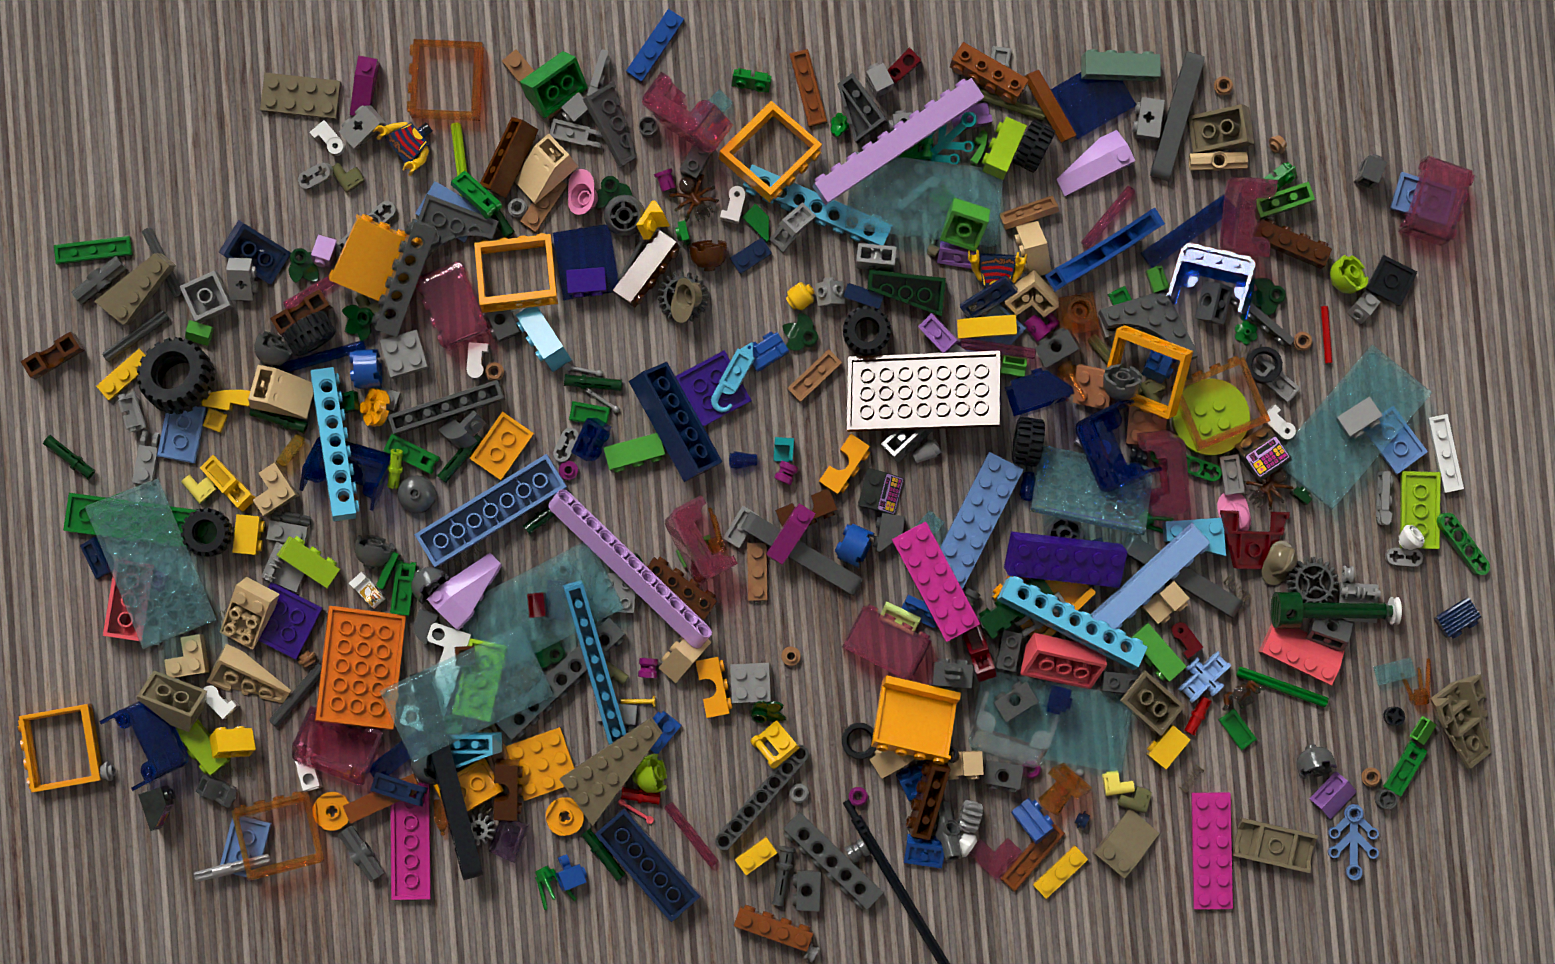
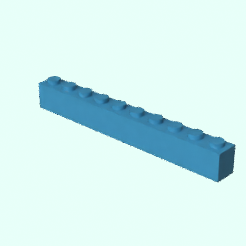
M579 580L563 585V589L608 745L625 735L626 731L584 585Z

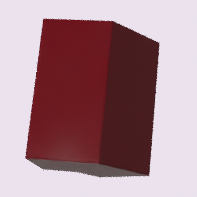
M546 593L527 594L529 618L548 616Z

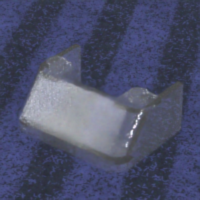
M983 691L968 737L970 746L1031 768L1040 766L1050 747L1060 716L1053 714L1048 732H1035L1029 743L994 731L995 717L991 713L984 711L990 692Z

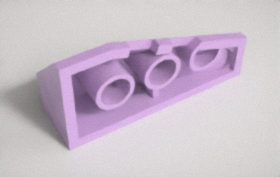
M1115 130L1100 137L1056 181L1065 197L1133 165L1135 159L1126 141Z
M489 553L440 585L427 600L456 630H459L475 613V606L478 601H482L484 597L482 594L486 587L492 584L502 564Z

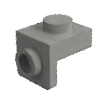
M1365 290L1347 313L1362 324L1381 301Z

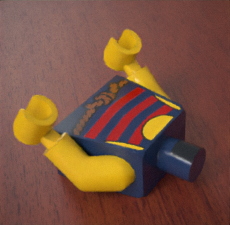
M399 122L386 126L378 125L373 130V132H380V135L377 136L378 140L386 135L384 138L405 162L402 170L410 169L409 176H412L415 170L425 164L429 153L428 147L430 146L425 137L433 131L426 122L418 129L412 122Z
M970 250L968 251V260L971 263L972 271L977 280L982 282L983 286H989L1005 275L1013 283H1016L1024 271L1028 257L1027 254L1024 258L1019 257V252L1016 255L980 253L979 257V250H976L975 255L970 254Z

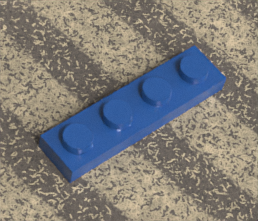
M668 8L627 68L626 73L642 83L684 22V18Z

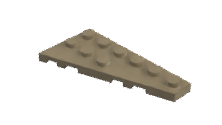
M652 717L560 778V781L592 826L663 733Z

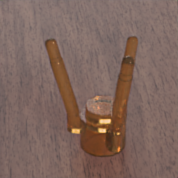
M1071 361L1059 366L1057 376L1061 383L1065 401L1068 402L1069 398L1064 378L1066 381L1071 379L1083 400H1086L1087 398L1075 378L1077 366L1073 365Z
M709 507L708 511L716 536L709 539V544H707L694 527L691 530L703 544L706 552L711 551L712 555H716L727 548L721 536L717 517L713 514L712 508Z
M1427 658L1425 688H1423L1420 667L1417 668L1419 688L1414 689V693H1412L1404 673H1400L1409 695V701L1413 700L1414 705L1429 704L1430 658Z

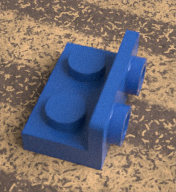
M907 595L901 608L921 617V623L934 628L936 623L925 602Z
M658 711L653 717V720L663 732L650 749L655 754H659L682 726L665 711L662 713Z
M927 759L920 760L916 765L904 768L896 774L909 801L916 798V786L918 781H921L922 766L926 763Z
M907 834L904 863L942 869L944 852L942 843L936 836H932L930 840L911 837L910 834Z

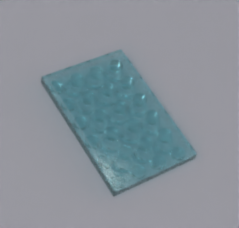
M1043 445L1041 460L1036 471L1030 512L1144 535L1146 532L1154 468Z

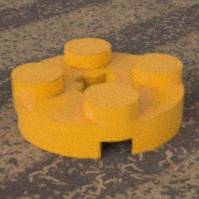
M370 388L364 402L360 404L359 410L360 413H363V419L367 426L380 427L386 421L389 410H386V404H390V399L385 390Z
M339 792L322 794L313 805L312 814L315 822L325 830L334 831L341 829L349 822L343 805L350 803V801ZM331 806H334V809H337V813H335L334 817H331V814L327 813V810L330 809Z
M560 797L548 806L546 822L549 829L560 836L571 835L577 832L583 825L584 814L573 798ZM567 811L569 812L570 820L563 822L561 821L560 813Z

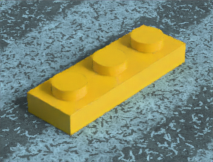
M140 348L96 386L108 401H111L139 376L137 368L141 366L140 360L142 356H146Z
M1074 845L1032 885L1047 899L1088 859Z

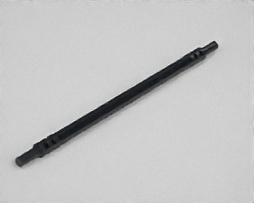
M849 799L844 801L843 805L852 818L851 822L864 840L938 964H950L871 834L869 827L862 819L861 814L858 815Z

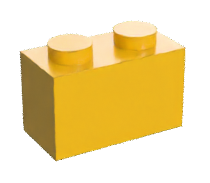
M236 514L232 553L259 555V551L261 552L263 548V540H260L261 532H264L265 521H262L263 517Z
M1169 725L1157 741L1153 740L1149 744L1146 755L1163 769H1167L1189 743L1190 739L1174 725Z
M238 726L234 729H227L226 727H220L215 729L209 736L213 759L248 757L256 750L252 728Z
M765 836L736 857L735 861L744 874L748 875L778 852L767 836Z

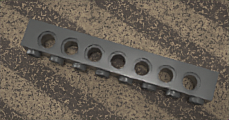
M610 617L596 629L599 639L604 634L610 638L608 645H601L604 658L611 653L609 649L612 646L618 647L625 640L623 638L625 633ZM580 645L496 722L511 740L515 737L518 740L526 733L524 729L529 724L533 726L540 720L538 716L543 711L547 713L554 707L552 702L557 698L561 700L568 693L567 688L571 685L575 687L582 680L580 676L587 672ZM574 661H579L582 665L579 672H574L571 669V664ZM560 674L567 676L568 680L565 685H560L557 682V677ZM546 687L553 690V696L549 699L543 695V690ZM533 700L539 703V709L536 712L529 709V703ZM517 714H522L525 717V722L522 725H518L515 722Z

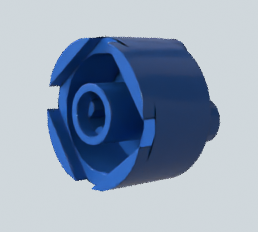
M379 349L350 352V362L353 363V370H350V378L354 382V388L381 387L382 363L377 360V358L381 357Z
M854 523L852 525L847 524L843 535H845L843 542L839 541L835 549L837 558L859 568L860 564L858 562L864 561L872 542H869L870 537L874 538L875 533Z

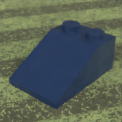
M238 220L219 250V253L228 259H252L253 266H256V276L270 285L291 254L290 251Z

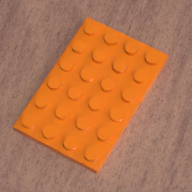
M337 606L328 607L315 721L393 730L406 615Z

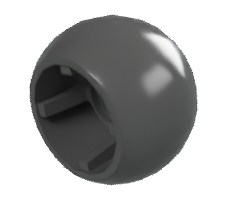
M619 195L611 199L606 205L604 221L608 229L614 234L625 237L631 236L639 231L636 224L644 214L645 209L642 203L635 197ZM625 202L634 205L638 212L633 213L631 209L625 207ZM621 203L622 207L616 211L615 215H611L614 207ZM622 210H627L630 213L627 221H622L619 218V213ZM633 216H638L635 225L628 229L627 224L632 221ZM616 218L619 223L624 224V229L614 225L612 219Z

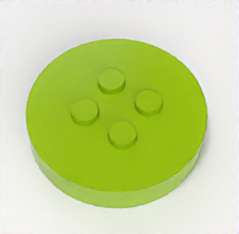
M1203 379L1192 383L1183 390L1177 415L1171 418L1172 428L1178 440L1188 450L1199 455L1216 456L1232 450L1236 444L1243 440L1250 423V411L1245 397L1235 386L1220 379Z

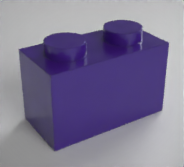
M605 267L566 270L568 294L572 295L573 298H582L584 294L603 296V292H607Z

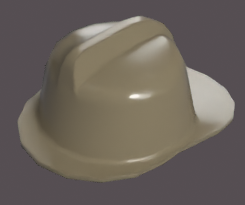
M687 278L678 280L671 302V313L677 322H686L690 318L693 308L699 306L702 302L700 283H693Z
M1281 540L1271 546L1262 567V577L1267 584H1280L1284 581L1288 572L1296 566L1297 554L1288 542Z

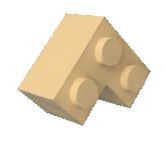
M1035 221L1016 226L1017 234L1014 235L1016 246H1019L1021 257L1024 258L1026 254L1028 255L1023 272L1027 271L1029 274L1035 270L1039 276L1051 272L1048 244L1039 222Z
M1035 270L1016 282L1014 285L1018 288L1017 293L1005 300V304L1016 315L1032 305L1045 317L1059 307L1058 294Z
M274 462L259 472L268 490L254 498L253 501L263 516H269L274 510H278L299 496L279 464Z
M1171 581L1141 608L1155 624L1161 623L1163 625L1171 618L1169 614L1173 611L1180 612L1188 605L1186 601L1190 598L1175 581Z
M204 634L180 637L183 657L164 660L166 675L173 678L209 673Z
M681 636L679 638L681 642L676 641L669 649L672 652L668 651L661 658L663 663L659 669L677 683L711 644L709 639L702 647L694 648Z
M876 750L874 752L876 755L869 760L881 779L906 766L915 758L910 755L899 756L889 750L887 752Z
M980 750L958 751L960 755L959 760L955 763L947 762L951 769L948 780L959 779V775L966 776L967 779H979V775H984L983 757Z

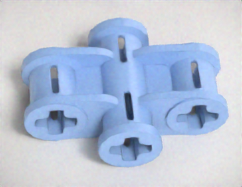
M1219 651L1215 652L1203 665L1199 662L1200 659L1196 657L1185 668L1193 675L1178 690L1183 691L1190 698L1189 701L1191 703L1199 698L1206 689L1213 697L1224 687V684L1219 683L1216 679L1226 672L1231 664L1227 663L1220 656Z

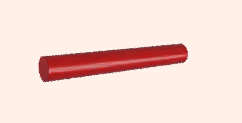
M1321 306L1325 364L1333 363L1328 306Z

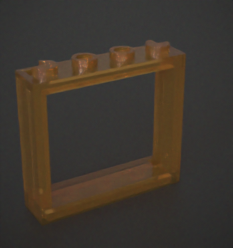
M414 39L413 44H410V56H413V61L409 63V75H412V80L408 82V93L411 94V99L407 101V112H410V116L412 118L480 121L484 58L483 42ZM420 47L474 49L471 112L417 109Z
M1238 356L1227 359L1228 363L1222 366L1220 363L1209 367L1210 371L1205 373L1202 370L1191 374L1193 378L1185 381L1184 387L1240 365L1261 417L1201 440L1182 394L1179 410L1196 451L1271 421L1244 357L1238 358Z
M296 791L289 797L284 798V795L274 797L273 801L265 802V800L254 802L253 806L246 807V805H240V807H235V810L231 811L247 881L324 862L308 792ZM303 802L316 853L251 870L239 818Z

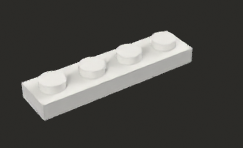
M1448 414L1427 418L1438 470L1441 472L1443 493L1464 489Z

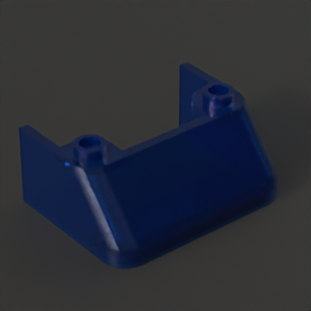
M1188 243L1180 251L1167 296L1176 305L1181 287H1195L1200 276L1236 284L1234 294L1240 300L1237 312L1241 320L1246 321L1254 294L1256 263L1250 256Z
M1042 367L1032 370L1031 375L1011 380V386L1005 387L1013 416L1068 400L1075 394L1073 386L1048 370L1043 371Z
M1133 399L1119 401L1080 420L1075 426V432L1095 480L1103 492L1120 489L1163 470L1162 466L1144 471V468L1139 463L1127 465L1113 430L1117 429L1122 423V416L1119 410L1135 403Z
M320 437L317 438L303 464L300 491L304 490L308 480L314 483L326 480ZM332 441L330 445L337 447L340 445V442ZM345 441L346 446H350L351 457H348V463L353 465L354 475H350L351 482L363 485V494L368 498H372L370 510L374 511L383 491L388 473L387 469L390 465V455L380 450ZM335 459L333 463L335 465H341L343 461L341 459ZM338 477V479H341V480H345V481H346L345 478H343V477Z
M140 701L99 721L102 725L115 720L118 726L123 729L132 726L148 759L147 762L142 764L140 770L144 781L131 787L132 791L167 776L187 765L189 761L188 753L176 728Z

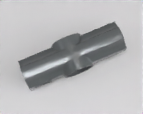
M115 256L103 267L92 271L86 277L87 279L71 291V293L83 305L97 293H102L112 285V281L125 272L127 268Z
M942 801L936 818L938 828L935 831V835L942 843L946 861L959 860L962 858L957 836L960 832V826L953 818L949 801Z
M353 825L338 834L349 850L348 853L357 866H360L370 882L385 873L375 859L371 847L366 841L362 840Z

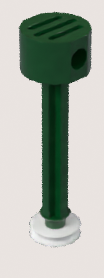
M1274 592L1271 599L1270 613L1274 628L1299 629L1303 618H1375L1385 620L1388 617L1390 625L1394 623L1399 625L1402 617V605L1399 597L1395 599L1390 597L1388 605L1385 602L1303 603L1299 592Z

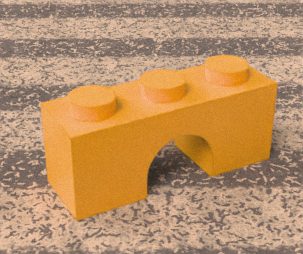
M850 434L840 449L848 457V466L843 470H836L829 465L819 483L837 495L839 492L844 493L849 485L847 480L850 476L854 478L860 469L857 466L861 460L865 462L871 453L868 451L870 446Z
M719 657L695 661L699 680L710 679L716 685L715 694L710 698L703 699L706 718L729 714V709H732L731 698H726L725 691L729 690L727 679L722 677V671H725L723 660H719Z

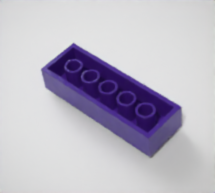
M1011 531L1004 569L1009 576L1120 588L1127 550L1119 543Z

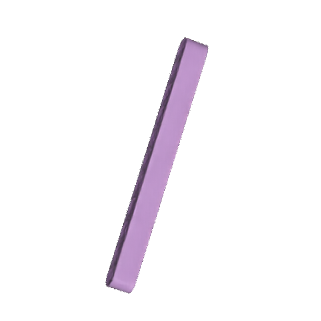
M563 489L556 493L549 502V509L692 647H702L712 635L710 627L572 494Z

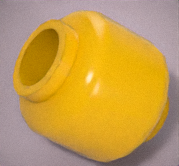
M799 282L787 291L786 300L794 310L798 309L801 311L814 302L813 294H815V291L810 284L805 285L803 282Z

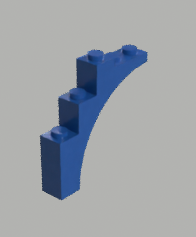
M1153 208L1105 240L1056 267L1046 274L1045 277L1053 290L1057 291L1133 247L1165 223L1156 208Z

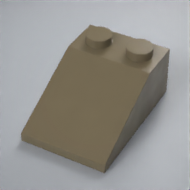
M1243 104L1188 116L1193 153L1237 149L1255 145L1249 107Z
M1145 670L1120 700L1138 720L1160 736L1185 707L1184 704Z
M153 671L137 695V699L170 725L189 732L206 705L207 690Z
M1128 809L1093 853L1125 879L1159 835V832L1132 809Z

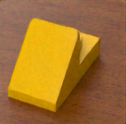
M655 200L651 201L636 224L643 240H649L658 227L670 226L664 212Z

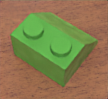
M953 198L940 240L976 252L989 223L990 209Z

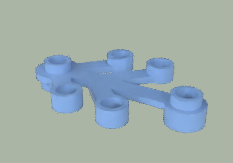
M1356 804L1348 805L1344 810V818L1335 827H1331L1328 830V836L1337 839L1340 836V832L1350 824V832L1335 846H1331L1328 849V855L1332 858L1339 857L1340 852L1350 843L1349 866L1346 868V875L1352 880H1358L1362 876V869L1358 866V844L1366 851V855L1369 858L1375 859L1379 855L1378 849L1372 847L1360 835L1358 824L1366 831V835L1370 839L1378 838L1379 831L1363 818V809ZM1352 810H1355L1357 813L1355 817L1350 815ZM1333 829L1337 830L1336 836L1331 835ZM1371 830L1376 832L1374 837H1371L1369 834ZM1332 849L1337 850V854L1335 856L1331 855ZM1371 849H1374L1376 851V854L1374 856H1370L1369 854ZM1352 868L1356 869L1355 875L1350 874Z

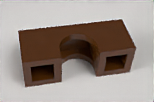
M321 289L303 298L304 300L291 309L286 308L270 318L282 337L286 329L300 319L312 313L326 312L333 308Z
M68 332L55 340V344L42 352H35L20 361L29 377L36 380L85 351L76 334Z
M829 488L810 496L813 501V509L811 511L816 514L808 526L817 523L816 519L823 516L824 519L835 515L834 511L837 510ZM793 503L775 510L782 527L795 508Z
M496 759L494 783L506 785L509 793L495 796L494 820L517 821L518 814H522V803H519V796H522L523 785L519 784V778L523 776V766H519L520 759Z

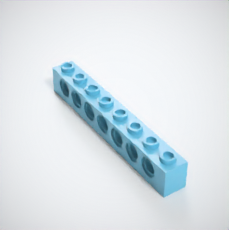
M753 164L751 165L750 170L762 181L768 182L769 187L780 178L776 174ZM744 181L743 188L746 189V193L752 196L760 195ZM796 183L784 188L787 192L785 197H777L770 202V204H773V202L781 204L780 208L789 212L791 209L794 210L799 206L793 201L797 196L804 199V204L810 210L812 205L819 204L822 210L819 213H814L816 215L814 218L815 223L823 227L829 225L833 227L832 230L839 234L845 232L850 235L851 239L857 242L863 240L868 244L884 245L892 228V225L835 200L825 205L816 192ZM831 212H837L839 219L833 221L828 215ZM849 219H853L856 221L857 226L849 228L846 222ZM866 227H871L874 229V234L867 236L863 230Z
M334 367L311 370V381L333 522L355 519L356 512H359L358 500L354 501L353 494L357 493L356 484L351 482L350 476L354 475L353 465L348 463V457H351L350 446L345 444V439H348L347 427H343L342 421L345 420L344 409H340L339 405L342 402L341 391H337L336 386L340 384L339 375L334 373ZM328 386L332 390L330 392H324L322 391V388ZM331 404L335 408L333 410H326L324 407ZM333 422L336 423L338 426L334 429H331L327 425ZM332 441H339L340 445L333 447L330 443ZM335 459H341L343 463L341 465H335L333 461ZM343 477L346 481L344 483H337L336 479ZM345 495L349 499L346 502H341L338 498Z
M1010 576L1005 580L997 601L1132 670L1139 667L1147 650V646L1143 645V641L1140 639L1130 638L1126 636L1124 631L1110 628L1109 624L1105 621H1097L1092 618L1091 614L1075 610L1072 604L1062 603L1058 601L1056 596L1042 593L1040 588L1023 583L1024 580L1019 577ZM1018 591H1022L1025 594L1024 600L1019 598ZM1035 600L1041 601V609L1035 605ZM1053 608L1058 610L1059 617L1053 615ZM1070 617L1076 620V626L1070 624ZM1087 626L1093 629V635L1087 632ZM1104 635L1109 636L1110 644L1104 641ZM1121 644L1127 646V652L1122 651Z

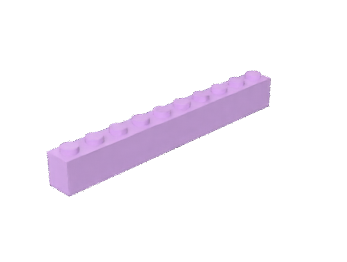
M965 78L955 85L957 88L952 91L948 89L940 94L941 99L936 102L934 99L924 105L926 109L921 112L916 110L908 116L910 118L905 123L900 121L893 126V131L890 133L885 131L879 135L877 142L873 144L870 141L862 147V152L856 154V152L852 153L846 158L847 162L842 165L839 162L830 169L831 173L828 175L823 173L814 179L816 183L812 187L823 203L827 205L980 102L984 95L973 79L970 78L967 81Z

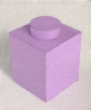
M318 235L311 253L312 262L319 267H331L336 253L337 240Z

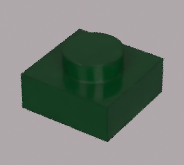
M352 390L341 393L342 402L339 403L340 409H344L345 414L358 411V392Z
M1298 486L1294 487L1290 492L1303 505H1308L1312 500L1309 496L1310 492L1302 486L1300 488Z

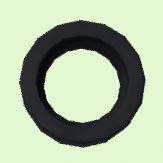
M1262 346L1254 349L1245 360L1247 376L1252 381L1261 384L1274 381L1280 375L1283 367L1280 354L1270 347ZM1267 354L1274 360L1275 368L1270 375L1260 376L1254 372L1252 363L1257 355Z
M865 723L851 724L842 735L844 751L855 759L870 757L875 752L876 747H871L870 745L866 751L856 752L851 749L848 740L853 731L862 729L869 733L872 744L874 729Z

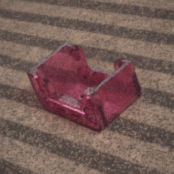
M661 72L642 98L643 105L667 129L704 152L714 151L733 124L715 104L708 100L699 101L691 112L686 110L687 107L683 103L686 95L673 84L672 79L668 75Z
M1428 155L1420 161L1418 169L1422 171L1418 173L1419 179L1409 210L1405 214L1404 223H1400L1398 232L1442 246L1450 240H1454L1457 234L1455 227L1462 218L1463 211H1461V208L1467 202L1469 196L1467 190L1472 185L1475 175L1472 174L1473 171Z
M1232 177L1227 181L1220 234V247L1224 252L1269 257V241L1263 237L1253 236L1257 198H1271L1275 195L1278 180Z
M460 260L419 276L416 287L419 293L425 297L422 300L426 311L430 309L432 317L429 319L433 328L437 327L439 331L437 338L443 348L446 347L450 351L491 334L466 275L464 265Z
M1170 430L1137 433L1139 447L1147 452L1153 451L1156 458H1158L1161 486L1160 488H1152L1145 491L1143 494V509L1152 517L1186 512L1190 507V493L1185 442Z
M702 495L677 507L665 519V526L692 578L698 583H705L738 564L734 555L730 557L724 556L721 551L712 555L695 523L702 517L701 509L706 504Z
M870 604L867 607L862 606L841 647L902 679L912 681L932 643L929 640L930 636L922 631H919L917 634L912 631V626L904 622L902 625L896 623V618L887 613L884 616L877 613L879 609Z
M310 705L292 744V758L300 764L357 785H364L382 745L383 732H380L378 728H365L362 733L361 730L355 727L349 728L343 724L315 721L316 707Z

